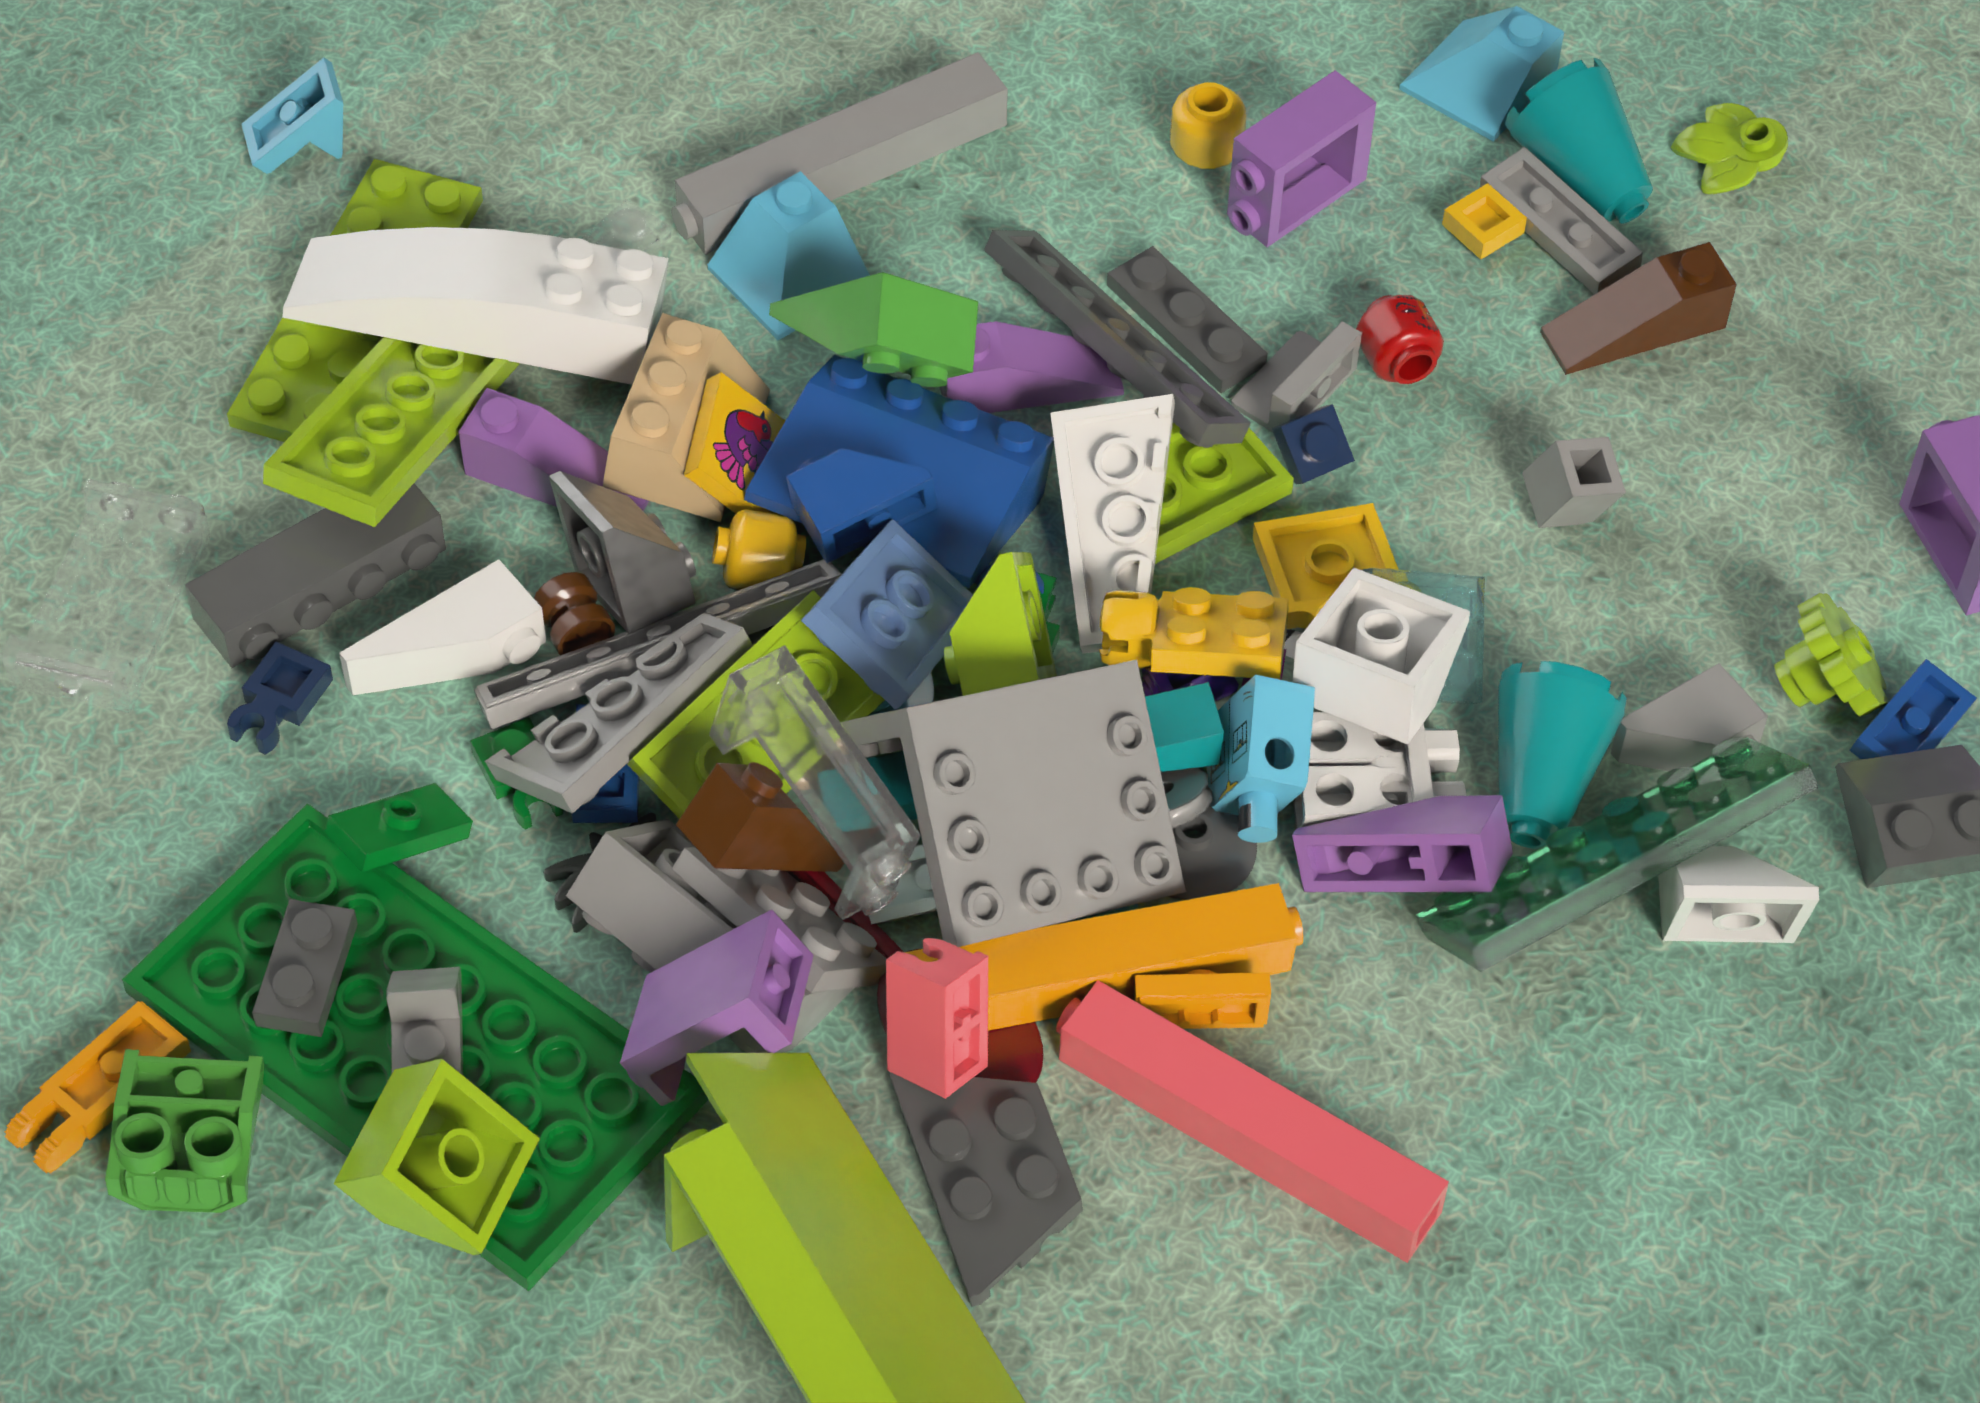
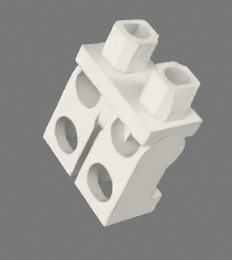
M1313 712L1308 782L1305 790L1293 800L1296 829L1437 796H1466L1463 781L1432 782L1431 773L1457 771L1460 751L1457 730L1424 728L1423 723L1407 745L1328 713Z

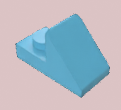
M325 57L322 58L241 124L251 163L254 167L266 174L271 173L287 159L293 157L309 142L336 159L342 158L343 100L331 61Z

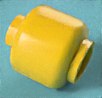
M1214 82L1201 83L1189 87L1180 93L1172 107L1170 129L1171 147L1176 156L1186 164L1200 169H1216L1232 162L1234 138L1244 132L1246 128V107L1240 96L1228 87Z
M748 509L740 510L732 518L729 528H717L712 552V564L723 565L725 584L731 589L741 590L803 567L806 535L797 534L795 522L783 515Z

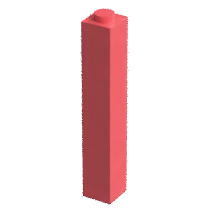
M1097 980L1083 1000L1077 997L1073 998L1062 1012L1056 1026V1032L1061 1034L1060 1061L1406 1263L1409 1262L1442 1213L1449 1181Z

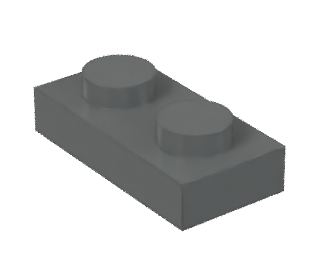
M293 899L289 900L252 1012L257 1027L322 1037L358 924L354 909Z

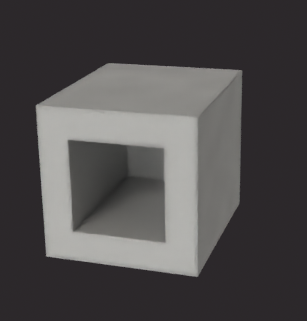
M1609 437L1557 440L1522 472L1538 528L1594 522L1626 493Z

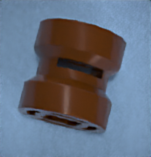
M579 572L560 574L544 583L535 593L534 599L542 607L544 625L552 628L550 632L551 641L560 656L614 636L615 624L608 611L602 605L596 604L597 592L585 574Z

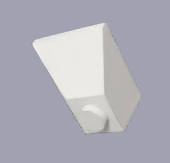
M1687 839L1678 842L1676 846H1668L1658 867L1663 941L1794 943L1819 901V887L1737 847L1715 846V843L1708 839Z

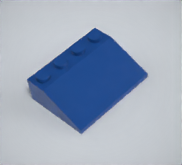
M834 354L806 384L748 485L744 501L802 523L792 506L786 476L795 472L806 460L820 455L827 456L841 448L928 468L934 479L938 508L901 527L964 587L970 588L1043 497L1054 438L1033 430L1025 423L1008 421L979 410L970 402L953 400L924 389L921 385L912 383L908 379H898L885 373L867 371L862 368L861 361L843 358Z

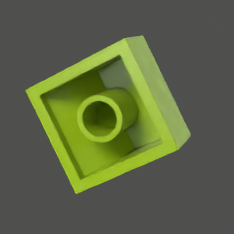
M1031 552L999 554L950 631L952 646L944 648L945 665L951 684H961L963 696L1057 676Z
M443 1059L394 1069L333 1184L384 1224L471 1255L482 1254L540 1138Z

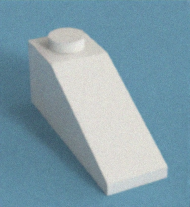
M498 559L341 651L339 654L346 688L352 695L493 674L510 663L522 664L532 658L540 646L546 643L542 607Z

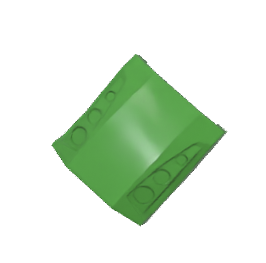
M125 1049L114 1102L111 1143L105 1176L108 1195L141 1210L222 1213L247 1202L252 1143L263 1088V1056H249L248 1061L140 1056L139 1050Z

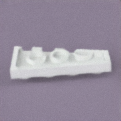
M1173 394L1050 413L1082 653L1099 652V649H1102L1103 632L1099 624L1102 602L1106 593L1121 590L1148 592L1151 594L1175 407Z

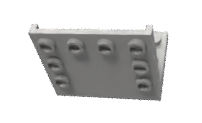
M1137 660L820 727L825 752L849 747L852 760L903 750L942 937L948 943L961 947L1186 892Z

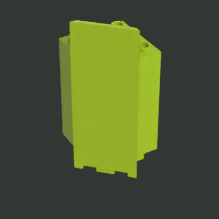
M686 1053L688 1066L722 1120L723 1125L709 1132L707 1129L694 1130L677 1140L671 1147L670 1152L664 1154L666 1243L671 1251L674 1252L707 1234L709 1235L808 1403H1026L810 1053Z

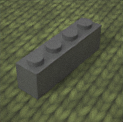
M415 483L376 527L324 508L186 583L185 588L193 620L231 668L248 659H261L266 656L275 642L279 643L302 629H315L324 624L336 610L356 599L366 600L375 596L387 582L410 569L421 570L429 566L439 553L446 550L441 514Z

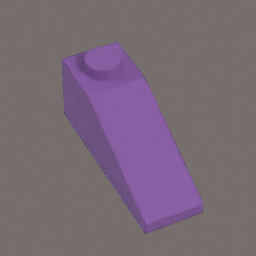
M997 321L980 323L976 326L973 373L948 378L947 385L940 387L941 395L953 400L970 402L979 410L987 413L1124 395L1121 378L1108 369V362L1091 347L1081 344L1072 336Z
M486 388L459 430L465 475L557 507L549 476L556 472L562 471L603 486L608 451L538 405ZM621 493L629 496L642 511H644L649 502L645 499Z
M1502 795L1437 796L1297 828L1292 834L1304 892H1491L1513 854Z

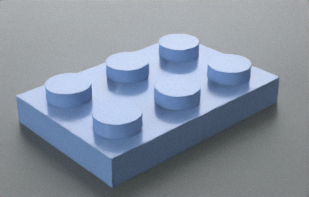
M891 519L801 621L816 634L824 646L833 650L847 663L873 692L882 696L897 710L914 693L944 656V648L952 646L950 631L973 595L899 524Z

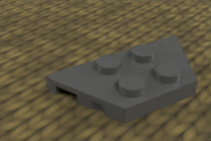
M890 1072L893 1090L971 1307L981 1305L991 1296L990 1289L1012 1268L1017 1265L1022 1269L1041 1251V1246L1047 1237L1054 1233H1060L1083 1211L1081 1196L1038 1083L973 1077L945 1099Z

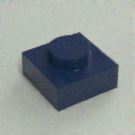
M1333 404L1322 406L1272 428L1288 472L1294 478L1296 485L1308 482L1355 461Z

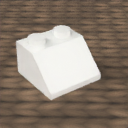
M1353 568L1296 641L1292 682L1315 687V709L1408 745L1437 704L1468 625L1470 611Z

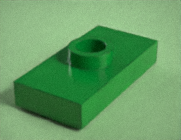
M436 783L328 815L325 834L361 872H365L468 839L473 820Z

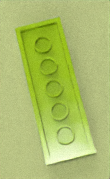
M374 159L330 236L386 229L424 227L468 228L483 202L482 188ZM282 318L227 412L229 427L285 442L383 337Z
M383 337L264 463L263 484L353 520L376 527L459 433V430L486 388L496 391L520 363Z

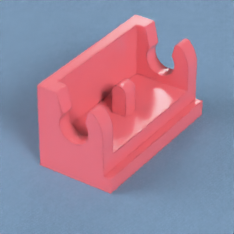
M926 938L923 940V952L927 956L939 960L925 962L919 960L915 955L900 951L886 959L887 1071L946 1099L988 1067V955L979 951L972 954L944 940Z

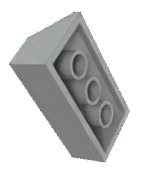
M669 819L605 832L566 895L584 910L582 915L587 923L600 932L614 935L632 950L631 956L634 961L649 972H653L737 928L672 870L684 848L695 846ZM805 988L792 1044L775 1053L791 1051L854 988L810 993ZM744 1027L730 1034L732 1041L746 1053H768Z

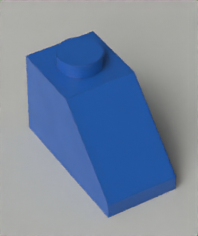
M844 448L827 456L812 457L803 462L795 472L786 476L792 506L826 563L871 542L891 519L900 526H903L938 508L934 479L928 468Z

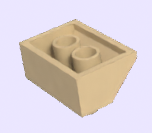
M662 313L612 432L602 487L721 522L726 506L684 476L706 381L722 372L764 405H766L770 393L768 386L721 330Z

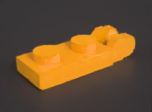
M138 1001L39 1087L40 1093L27 1103L21 1112L16 1113L15 1117L10 1119V1123L6 1125L7 1129L4 1131L6 1133L4 1137L17 1149L19 1147L23 1149L24 1146H27L53 1123L57 1113L61 1115L65 1121L39 1144L40 1146L35 1150L36 1154L33 1156L35 1158L33 1162L46 1174L48 1172L51 1174L82 1147L86 1138L91 1140L113 1121L114 1102L125 1049L139 1050L140 1056L184 1058L191 1052L188 1039L143 1001Z

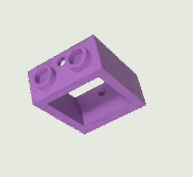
M1334 70L1236 136L1233 143L1227 215L1234 228L1245 236L1252 235L1268 248L1366 180L1377 102Z
M1976 415L1958 421H1941L1922 431L1899 503L1966 616L1980 612V416Z

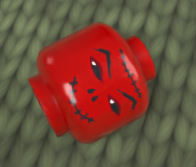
M1386 295L1376 299L1369 305L1356 327V330L1362 332L1360 348L1375 375L1386 382L1412 384L1426 378L1436 367L1437 360L1443 351L1444 340L1424 302L1412 295Z

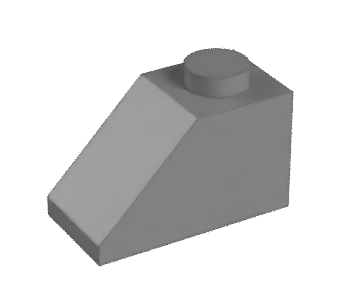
M1718 663L1623 717L1614 737L1611 755L1619 763L1710 778L1727 767L1732 771H1738L1751 763L1761 750L1760 741L1768 715Z

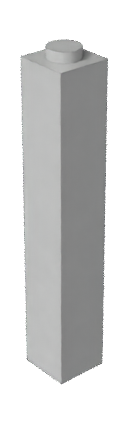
M979 52L676 179V206L671 209L674 224L679 234L685 240L693 238L706 255L720 247L755 196L799 171L832 201L1007 126L1008 88Z

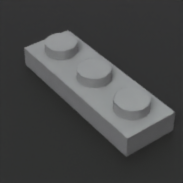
M1525 147L1481 176L1480 187L1489 183L1527 217L1525 232L1594 295L1641 267L1643 252Z

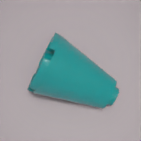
M1594 58V67L1587 68L1582 60H1578L1552 72L1525 93L1530 103L1520 114L1514 106L1511 108L1505 122L1511 136L1522 147L1528 149L1608 222L1616 218L1621 224L1630 222L1648 208L1649 202L1647 199L1651 195L1653 187L1610 71L1600 59Z
M1541 661L1538 672L1521 673L1523 662L1512 664L1502 671L1498 685L1499 795L1503 797L1511 841L1519 846L1531 849H1542L1548 843L1562 839L1620 726V722L1625 715L1627 700L1623 692L1617 699L1609 693L1611 681L1602 675L1578 666L1555 661Z

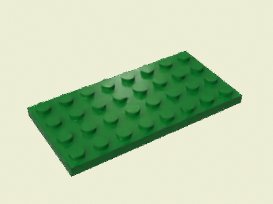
M307 803L122 979L125 991L137 1002L143 1001L183 1036L216 1060L248 1061L249 1056H263L264 1076L261 1094L348 1157L392 1075L391 1018L386 999V990L392 972L460 967L462 979L463 1076L540 1138L482 1254H478L529 1292L709 1099L696 1077L683 1069L675 1100L664 1106L659 1105L644 1088L639 1087L632 1081L626 1069L620 1064L630 1030L393 863L361 872L325 834L328 817ZM290 899L354 909L358 924L322 1037L257 1027L252 1013Z

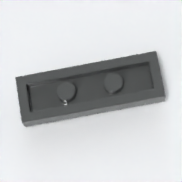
M1154 246L1107 273V286L1219 393L1225 392L1260 370L1267 363L1268 353Z

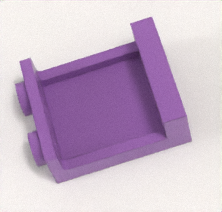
M771 909L647 974L620 1064L626 1069L629 1077L636 1085L644 1088L659 1105L664 1106L676 1098L686 1062V1053H694L743 1027L768 1053H775L792 1044L814 955Z

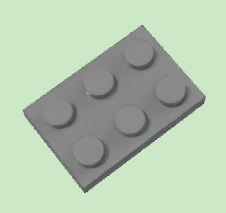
M696 847L684 848L672 867L676 874L736 927L772 909L814 955L806 984V989L810 993L875 986L878 984L879 978L886 973V958L875 949L877 945L875 939L861 927L852 923H845L828 908L830 901L820 890L807 883L798 882L787 871L715 869Z

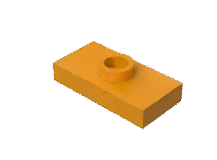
M1197 969L1185 974L1135 975L1133 1001L1182 1029L1259 1028L1267 1024L1271 999L1270 973L1217 974L1211 970Z

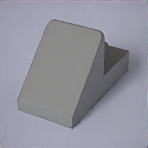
M460 967L393 971L386 990V999L391 1018L392 1073L394 1069L443 1059L463 1075L462 979Z

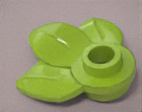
M1722 103L1707 107L1705 111L1706 122L1696 123L1685 128L1671 145V149L1676 155L1706 164L1701 179V191L1705 194H1719L1744 187L1754 179L1757 172L1767 171L1776 167L1783 159L1788 148V135L1785 127L1774 119L1766 117L1757 118L1748 107L1743 105Z

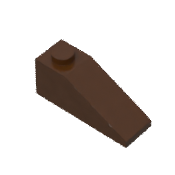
M1708 242L1654 258L1541 327L1540 333L1563 372L1567 375L1725 329L1737 284L1712 244Z
M751 762L748 765L717 763L676 823V826L715 869L838 872L845 864L843 858L781 789L783 783L778 775L766 766Z

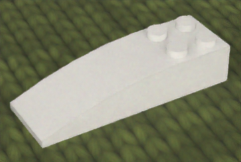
M424 227L369 230L311 238L283 306L282 318L490 358H499L511 362L632 385L662 315L669 258L650 255L637 249L624 250L592 244L580 238H561L551 235L497 229Z

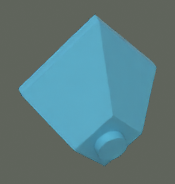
M1518 6L1463 20L1400 84L1399 90L1494 142L1507 128L1505 122L1511 108L1514 106L1520 114L1530 103L1525 93L1533 85L1558 69L1564 31Z
M801 171L755 196L707 264L708 270L777 340L796 330L769 315L770 303L870 276L837 207Z

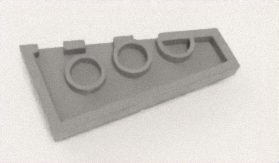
M702 613L635 659L638 668L636 672L628 677H618L610 681L607 679L603 680L585 693L590 701L589 704L561 723L554 715L550 716L531 729L536 740L512 756L503 748L485 762L495 780L573 814L581 805L591 801L609 779L629 763L640 750L753 645L743 627Z

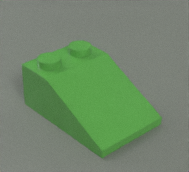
M881 272L770 303V316L839 355L863 361L862 368L875 373L902 372L911 375L910 381L912 383L925 387H942L947 385L948 378L973 373L978 301Z

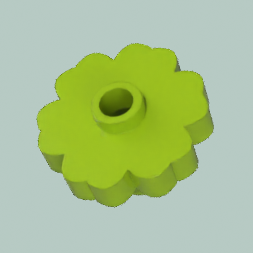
M1818 593L1799 604L1797 607L1801 618L1798 619V623L1804 634V640L1785 650V658L1774 664L1777 678L1792 702L1798 707H1802L1809 702L1819 705L1837 694L1844 703L1849 702L1858 716H1866L1888 704V699L1884 692L1887 686L1875 659L1874 650L1864 632L1851 621L1846 611L1842 607L1837 608L1827 593Z

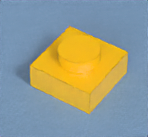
M1487 183L1444 209L1442 225L1481 260L1524 234L1527 217Z

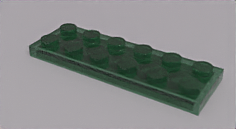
M1748 737L1728 739L1716 745L1711 751L1712 755L1690 767L1675 768L1662 774L1657 779V785L1635 797L1627 796L1616 799L1602 809L1600 816L1581 826H1571L1556 831L1547 838L1546 845L1525 856L1511 857L1491 892H1443L1435 899V905L1416 914V917L1427 939L1479 972H1482L1816 790L1818 785L1812 768L1805 762Z

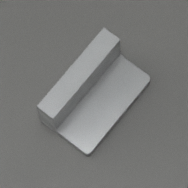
M1343 321L1322 342L1303 331L1296 332L1235 394L1231 405L1240 413L1273 432L1272 428L1318 409L1357 369L1362 332Z

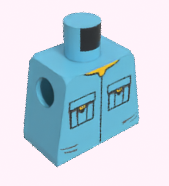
M1254 675L1218 710L1224 730L1219 765L1207 766L1208 787L1212 790L1210 806L1217 812L1238 815V836L1244 841L1264 843L1274 840L1277 837L1278 813L1305 790L1309 772L1315 687Z

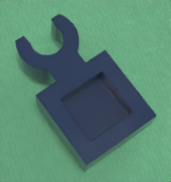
M275 642L242 686L244 700L247 704L236 708L228 718L227 726L230 739L238 742L246 730L259 727L262 729L256 736L258 750L264 755L271 752L279 742L280 732L278 726L283 719L300 726L333 681L331 666Z

